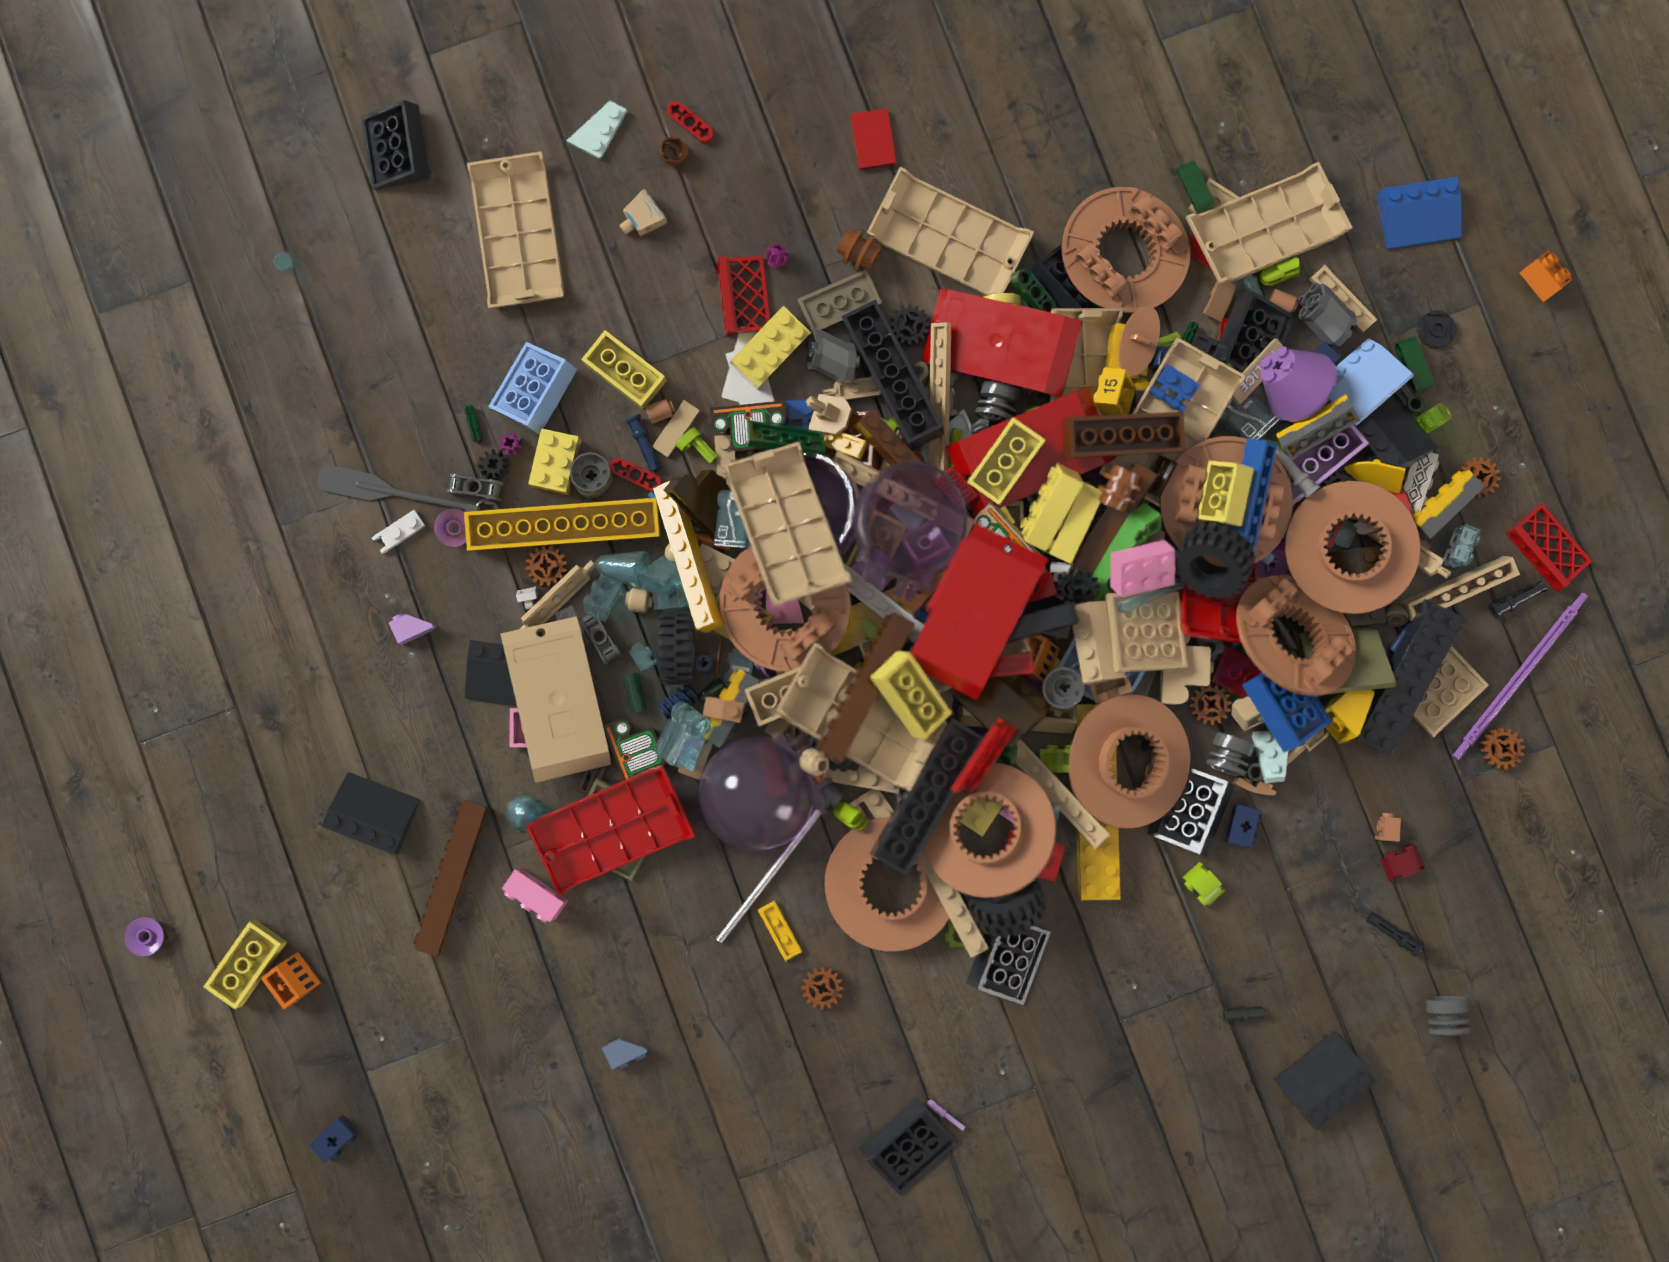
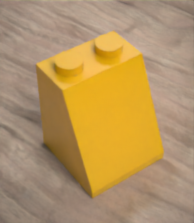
M1372 689L1337 693L1323 706L1332 721L1325 728L1339 744L1360 735L1374 696Z

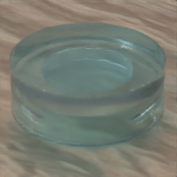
M279 252L275 255L273 264L279 271L288 272L292 269L294 260L288 253Z

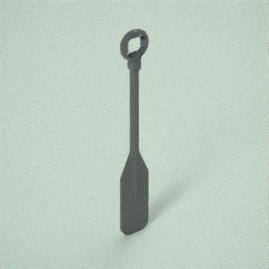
M333 465L322 466L317 480L318 487L323 491L365 500L397 496L468 512L480 511L482 503L489 506L493 504L496 510L500 509L494 500L482 499L476 505L405 491L393 488L377 475Z

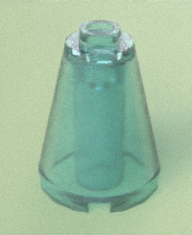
M645 551L601 555L596 560L595 568L603 576L637 589H644L650 576L646 573L647 568L651 569V559L649 553Z

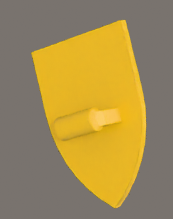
M1378 459L1373 460V462L1352 463L1344 468L1348 474L1360 482L1374 484L1387 491L1400 494L1405 468L1384 464Z

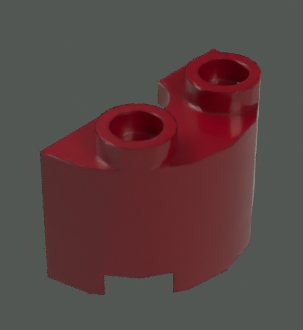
M1414 844L1404 846L1403 851L1397 853L1396 850L1388 852L1384 858L1380 859L1388 881H1394L1399 877L1405 878L1420 872V869H1425L1418 848Z

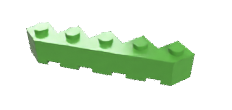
M1146 503L1129 514L1094 570L1093 577H1098V583H1100L1098 597H1095L1094 602L1107 601L1106 594L1116 593L1110 587L1111 553L1147 544L1148 537L1161 530V514Z

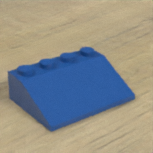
M1458 177L1382 188L1377 194L1386 250L1462 237L1461 192Z
M1263 672L1242 685L1283 753L1300 746L1332 723L1317 696L1298 694L1285 689L1268 678Z

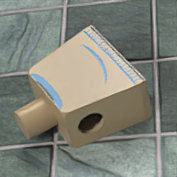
M643 189L624 208L623 212L627 220L619 226L625 234L635 229L642 236L666 224L667 220L646 190Z

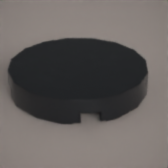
M1439 310L1430 311L1424 315L1417 327L1418 337L1421 342L1427 347L1434 349L1443 348L1451 343L1457 330L1454 319H1451L1448 313Z

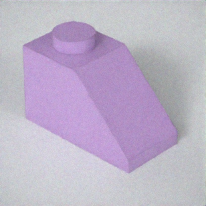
M403 613L394 616L393 621L389 622L398 644L401 645L437 629L436 625L404 615Z

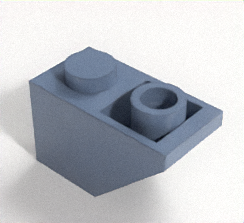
M620 1037L604 1045L602 1050L611 1069L617 1067L620 1070L629 1065L628 1061L632 1059L638 1061L646 1057L645 1053L648 1052L649 1048L646 1045Z

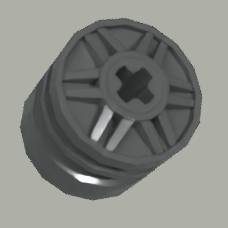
M984 381L980 395L987 400L978 401L977 405L979 407L976 408L975 414L982 419L986 418L992 423L997 424L1014 418L1012 415H1015L1017 410L1009 405L1015 406L1019 404L1022 391L1006 383Z
M587 452L574 459L570 466L572 483L580 495L596 499L604 496L610 490L613 476L608 462L603 456ZM591 475L595 476L594 481H590Z
M1062 665L1056 667L1046 676L1043 682V693L1051 705L1067 709L1075 706L1083 698L1087 684H1083L1082 674L1079 669L1074 666ZM1064 681L1071 685L1067 691H1065L1064 687H1061Z
M1216 732L1212 745L1220 750L1219 752H1209L1210 756L1217 759L1216 761L1207 759L1206 764L1218 772L1231 776L1245 777L1247 772L1240 769L1239 766L1247 768L1249 764L1241 759L1242 757H1252L1255 745L1243 739Z
M1434 996L1425 999L1426 1012L1436 1014V1017L1427 1019V1023L1436 1024L1428 1027V1033L1440 1036H1458L1471 1032V1026L1464 1025V1023L1470 1022V1018L1460 1016V1013L1469 1011L1468 997Z

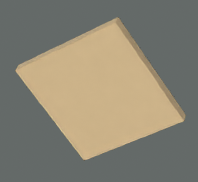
M1179 591L1142 592L1122 598L1117 593L1106 594L1115 672L1182 670L1188 668L1184 633L1180 629Z
M1451 646L1413 718L1434 738L1489 685Z

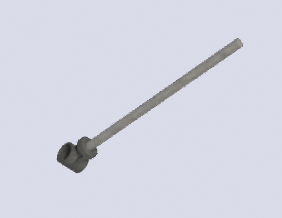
M829 782L818 796L821 799L819 803L815 801L812 804L816 810L716 938L720 943H723L822 813L828 816L830 814L828 811L829 807L834 809L845 795L834 784Z

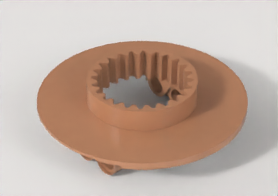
M1114 187L1104 189L1089 196L1074 210L1064 229L1062 257L1069 278L1084 297L1102 308H1122L1123 313H1134L1143 306L1156 308L1167 301L1178 290L1189 268L1190 245L1181 221L1167 204L1152 194L1138 188ZM1116 226L1118 229L1124 226L1125 230L1131 227L1132 232L1139 231L1138 236H1145L1143 241L1149 242L1147 248L1152 249L1149 252V255L1152 257L1148 261L1149 265L1146 270L1142 271L1140 275L1136 274L1133 278L1128 276L1125 279L1099 253L1100 239L1104 233L1106 234L1109 229L1114 230Z
M1234 436L1207 439L1190 447L1175 461L1178 464L1160 497V509L1166 532L1177 548H1179L1185 534L1191 528L1206 523V521L1197 519V513L1209 461L1238 463L1242 465L1247 439ZM1276 457L1254 553L1255 563L1269 555L1280 543L1286 533L1292 514L1293 499L1291 485L1284 467ZM1202 555L1204 559L1213 565L1227 567L1216 557Z
M1344 481L1330 484L1317 490L1300 504L1287 528L1285 557L1290 574L1296 584L1313 601L1337 612L1348 614L1366 613L1391 603L1408 587L1418 567L1420 539L1413 517L1397 497L1374 484L1360 481ZM1349 518L1358 520L1369 525L1373 530H1378L1377 536L1383 538L1379 542L1384 545L1380 549L1384 554L1379 556L1380 561L1375 563L1376 566L1364 574L1356 575L1353 573L1348 575V572L1341 574V569L1335 570V564H1329L1331 558L1325 556L1328 550L1323 547L1327 545L1324 539L1329 537L1328 532L1333 529L1332 527L1342 520H1348Z
M752 547L747 548L735 559L725 575L720 590V614L727 635L745 657L771 670L791 671L801 667L814 643L822 646L829 654L838 646L845 634L850 618L851 601L847 583L811 594L810 597L815 598L811 602L815 609L811 610L814 615L808 618L809 621L795 631L785 632V630H781L778 632V627L771 628L772 623H766L767 617L761 616L764 611L759 609L762 602L758 601V598L763 596L760 591L765 590V583Z
M1289 575L1262 578L1245 590L1237 608L1238 632L1248 655L1268 678L1285 689L1309 696L1331 693L1347 681L1355 663L1356 644L1351 627L1342 612L1330 610L1313 601L1299 588L1293 577ZM1284 615L1287 619L1291 617L1292 621L1298 620L1299 626H1304V631H1309L1308 637L1313 639L1311 644L1315 646L1312 648V651L1315 652L1312 654V658L1301 661L1298 657L1295 660L1294 655L1288 656L1286 650H1281L1282 645L1276 644L1277 638L1272 636L1274 631L1271 628L1273 627L1272 622L1274 618Z
M1135 694L1115 696L1096 705L1080 724L1074 736L1069 757L1071 786L1082 807L1097 820L1118 828L1142 827L1164 816L1181 796L1190 768L1188 739L1178 718L1159 701ZM1131 734L1145 736V739L1150 741V746H1153L1151 751L1152 759L1145 771L1146 778L1140 788L1136 787L1135 790L1121 788V785L1116 783L1117 780L1111 778L1114 773L1109 771L1112 767L1109 760L1113 758L1110 752H1115L1113 746L1119 745L1118 739L1124 740V736H1131Z
M994 763L975 793L972 794L968 790L954 793L923 847L924 852L936 874L954 889L975 897L994 898L1005 896L1027 886L1040 874L1047 864L1055 843L1056 823L1054 812L1048 797L1030 776L1017 768ZM990 798L992 802L997 801L1010 811L1012 818L1016 821L1014 826L1017 830L1013 831L1016 838H1011L1013 844L1006 846V852L1001 850V856L994 854L993 859L989 856H986L984 859L980 855L977 857L965 848L961 843L962 839L958 837L960 831L956 828L961 826L958 820L963 819L962 812H968L967 806L973 807L974 801L980 804L981 799L988 802Z
M881 817L867 821V826L863 830L857 831L852 829L837 844L830 856L826 869V899L838 925L858 943L881 951L908 950L934 937L944 927L949 916L918 858L914 864H917L916 871H919L921 890H919L921 897H916L917 904L912 903L911 910L905 908L904 914L898 911L897 916H894L892 912L886 916L885 911L879 914L878 908L872 910V904H866L867 897L863 896L864 890L861 880L865 875L862 873V870L868 869L867 863L872 864V858L875 857L869 853L890 818Z

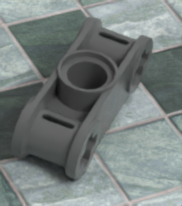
M450 474L451 482L447 493L501 502L499 497L501 487L504 486L503 482ZM478 483L479 489L476 492H472V486Z
M595 608L585 617L578 618L605 665H608V662L617 656H622L621 651L612 640ZM603 632L605 634L604 640L597 642L596 635Z

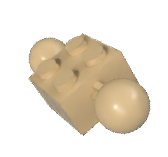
M669 543L665 549V557L669 563L677 565ZM702 543L700 551L713 593L718 595L725 575L735 559Z

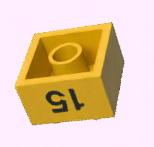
M1103 368L1102 375L1098 379V390L1094 394V403L1102 416L1129 414L1136 386L1126 369Z

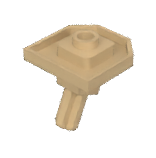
M819 394L818 399L810 396L806 400L807 407L814 410L809 430L821 431L824 434L836 436L848 428L853 410L845 398Z

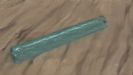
M1180 578L1175 579L1174 585L1144 592L1118 603L1117 607L1120 613L1127 612L1185 587V583H1182Z

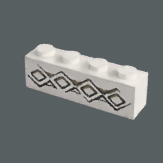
M1433 452L1405 469L1402 486L1407 494L1413 514L1425 506L1427 490L1433 484V472L1439 466V461H1437L1439 455Z

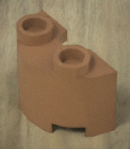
M1127 674L1126 678L1089 685L1095 703L1133 691Z

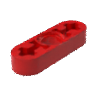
M673 101L669 103L667 113L671 120L700 143L707 144L712 141L713 131L708 124L680 102ZM673 108H674V109L679 108L680 114L683 115L682 119H681V116H680L678 113H674V114H673V112H672V109H673ZM688 118H693L696 122L694 126L688 127L685 125V121ZM698 127H700V130H702L703 132L708 131V137H701L702 135L701 132L698 130Z
M615 458L610 463V470L615 476L647 491L654 492V488L662 485L659 476L624 459ZM622 463V467L628 469L627 476H624L625 471L623 470L616 472L614 465ZM639 470L641 472L640 479L632 480L631 472ZM645 474H647L646 478L650 481L656 479L658 485L650 488L648 482L644 481V484L641 483L645 478Z

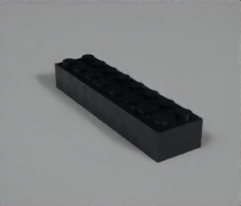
M876 299L841 316L844 327L852 342L856 345L857 351L907 447L912 451L944 435L943 425Z
M1423 600L1389 662L1396 685L1395 687L1380 688L1373 691L1374 696L1360 735L1355 739L1391 757L1465 623V618L1435 602Z
M953 718L946 719L947 725L911 791L905 790L869 853L906 876L955 792L951 790L952 786L985 738Z

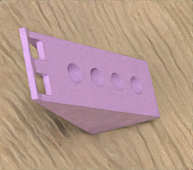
M1352 425L1293 458L1292 461L1303 473H1308V477L1315 485H1318L1369 444V442ZM1335 439L1339 440L1340 446L1336 444ZM1321 450L1326 453V459L1320 456ZM1306 462L1312 464L1313 469L1311 472L1306 470ZM1287 474L1292 489L1293 506L1306 494L1298 486H1294L1290 481V476Z

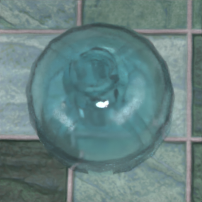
M521 794L510 800L506 806V819L509 825L522 834L528 833L525 825L541 817L543 806L540 803L542 800L529 794Z

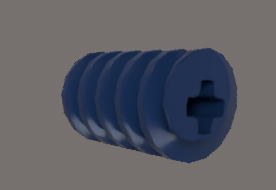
M682 685L683 690L676 687L677 694L670 692L671 699L664 696V704L660 701L657 702L659 709L669 722V716L676 719L675 712L683 713L681 707L686 710L689 709L688 702L694 705V698L699 701L701 700L691 685Z

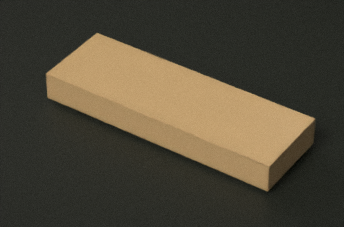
M684 400L652 448L669 458L676 448V442L687 432L700 413V410Z

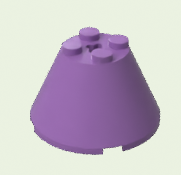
M1280 347L1268 357H1265L1260 363L1262 367L1261 376L1269 409L1281 421L1298 422L1317 413L1330 399L1328 395L1332 387H1335L1337 383L1335 364L1329 357L1321 353Z

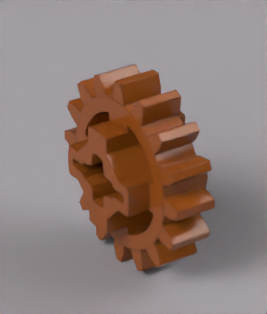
M1482 456L1477 460L1473 457L1470 459V462L1467 460L1463 463L1465 467L1459 468L1461 472L1470 470L1475 477L1485 476L1478 479L1484 488L1475 496V499L1480 498V496L1485 498L1488 494H1493L1495 492L1493 488L1499 487L1496 481L1501 480L1496 475L1500 470L1494 469L1497 464H1489V458L1483 461Z
M542 545V550L536 547L535 554L529 553L532 559L526 560L530 564V566L526 567V570L531 571L528 577H535L533 579L535 584L540 581V586L543 587L547 583L548 587H551L552 582L557 584V579L563 578L562 573H567L564 566L568 565V563L563 561L566 556L564 554L559 556L561 551L559 549L554 551V547L551 545L549 549ZM549 554L554 555L558 559V561H552L550 559ZM541 556V559L538 561V563H535L538 557ZM546 562H548L551 565L548 567V570L543 568V566L546 565ZM558 569V572L553 576L554 571ZM536 572H542L544 578L539 577Z
M1209 684L1206 686V689L1199 687L1200 691L1194 690L1195 697L1189 698L1193 701V704L1188 705V707L1194 709L1190 714L1197 715L1196 721L1202 719L1203 725L1207 721H1209L1210 725H1214V720L1219 724L1221 723L1220 718H1227L1225 712H1231L1227 705L1232 704V702L1227 701L1230 695L1223 694L1224 688L1218 690L1217 684L1213 688ZM1205 692H1214V694H1213L1212 696H1209V697H1208L1206 694H1204V693H1205ZM1220 699L1222 701V708L1220 707ZM1198 701L1200 702V705H1201V709H1200V710H1199V708H1198ZM1207 701H1213V708H1207ZM1209 712L1217 715L1215 717H1206Z
M1498 728L1497 731L1491 730V735H1485L1487 741H1481L1485 748L1480 749V751L1486 753L1482 758L1489 759L1488 765L1495 764V769H1500L1501 767L1502 770H1508V766L1514 768V762H1521L1519 756L1525 755L1521 752V749H1524L1525 746L1520 745L1523 739H1517L1518 733L1513 732L1511 734V729H1506L1505 731L1503 728ZM1499 736L1506 737L1503 740L1497 739ZM1503 757H1505L1506 759H1507V758L1509 759L1508 761H1505V762L1499 761V760L1502 759Z
M822 966L821 971H818L814 967V973L812 974L808 971L807 975L809 978H803L806 985H802L801 989L806 990V992L802 996L809 997L807 1003L814 1002L813 1008L817 1004L820 1005L822 1010L826 1004L828 1008H831V1002L837 1004L836 997H842V994L839 993V990H843V986H839L842 978L837 979L838 972L832 974V968L825 971L824 966ZM818 975H824L822 979H813ZM830 978L834 981L836 989L830 986ZM825 983L828 990L819 992L817 985ZM809 986L815 990V997L811 995ZM826 995L832 996L827 1000H821Z

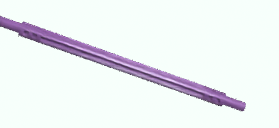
M1582 592L1574 603L1566 608L1522 666L1462 739L1463 743L1452 755L1456 760H1459L1466 750L1474 745L1549 648L1578 614L1577 610L1588 598L1585 593Z

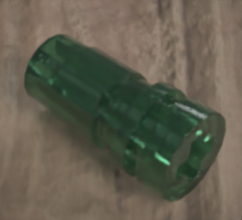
M639 672L621 676L622 683L624 682L625 684L623 689H626V699L631 713L646 710L645 699L641 689L642 681H639L641 678Z

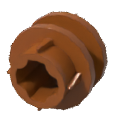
M859 229L857 233L847 230L837 248L838 254L844 257L843 263L847 265L850 260L856 262L854 269L857 271L861 267L871 270L882 249L874 243L875 236L871 235L868 240L862 238L864 234L862 229Z
M1117 465L1113 466L1110 474H1104V477L1109 478L1106 488L1100 485L1098 487L1102 491L1099 501L1120 511H1125L1129 503L1135 504V500L1131 499L1130 496L1133 489L1140 492L1141 488L1137 486L1140 476Z

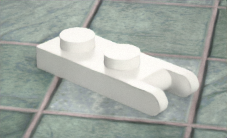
M413 510L374 535L372 540L382 539L386 546L380 552L384 554L426 527L416 510Z

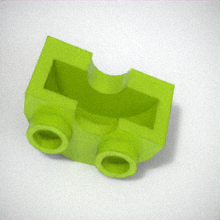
M1046 745V749H1040V760L1051 772L1069 773V757L1072 745H1065V749H1058V745Z
M1200 862L1182 877L1186 881L1184 885L1191 892L1195 890L1198 893L1199 897L1197 899L1203 906H1210L1226 891L1221 886L1222 883Z

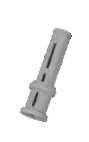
M1277 446L1275 457L1282 464L1286 473L1294 480V486H1298L1306 494L1305 497L1308 498L1320 486L1315 485L1308 477L1309 474L1303 473L1283 450Z

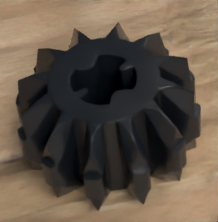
M492 449L491 455L485 451L486 458L479 457V460L483 462L478 464V468L482 469L480 474L482 476L486 475L487 480L493 478V480L497 481L498 476L502 480L505 479L503 473H510L506 469V467L511 466L510 462H506L509 457L507 455L503 456V451L501 450L496 454V450ZM493 462L497 463V464H496V466H497L496 469L493 468V465H492Z

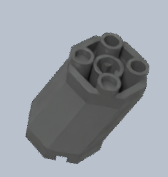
M1317 282L1313 283L1310 289L1297 300L1299 302L1297 309L1299 319L1304 321L1322 342L1325 341L1330 347H1333V345L1340 347L1353 332L1350 328L1352 325H1356L1355 313L1348 309L1328 286Z
M813 329V332L811 331L809 334L806 350L809 351V356H806L808 370H816L839 383H854L855 367L859 366L860 357L856 355V345L854 343H846L823 330Z

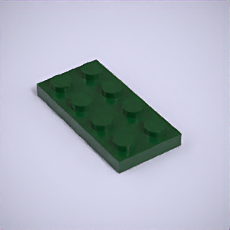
M748 420V446L754 449L774 450L799 442L803 455L812 458H824L825 456L824 433L821 431Z

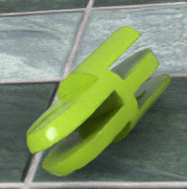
M1293 257L1265 268L1260 273L1261 283L1265 286H1272L1299 276V258Z
M839 802L833 809L834 816L848 827L854 828L857 831L866 828L867 819L864 818L861 811L850 804Z

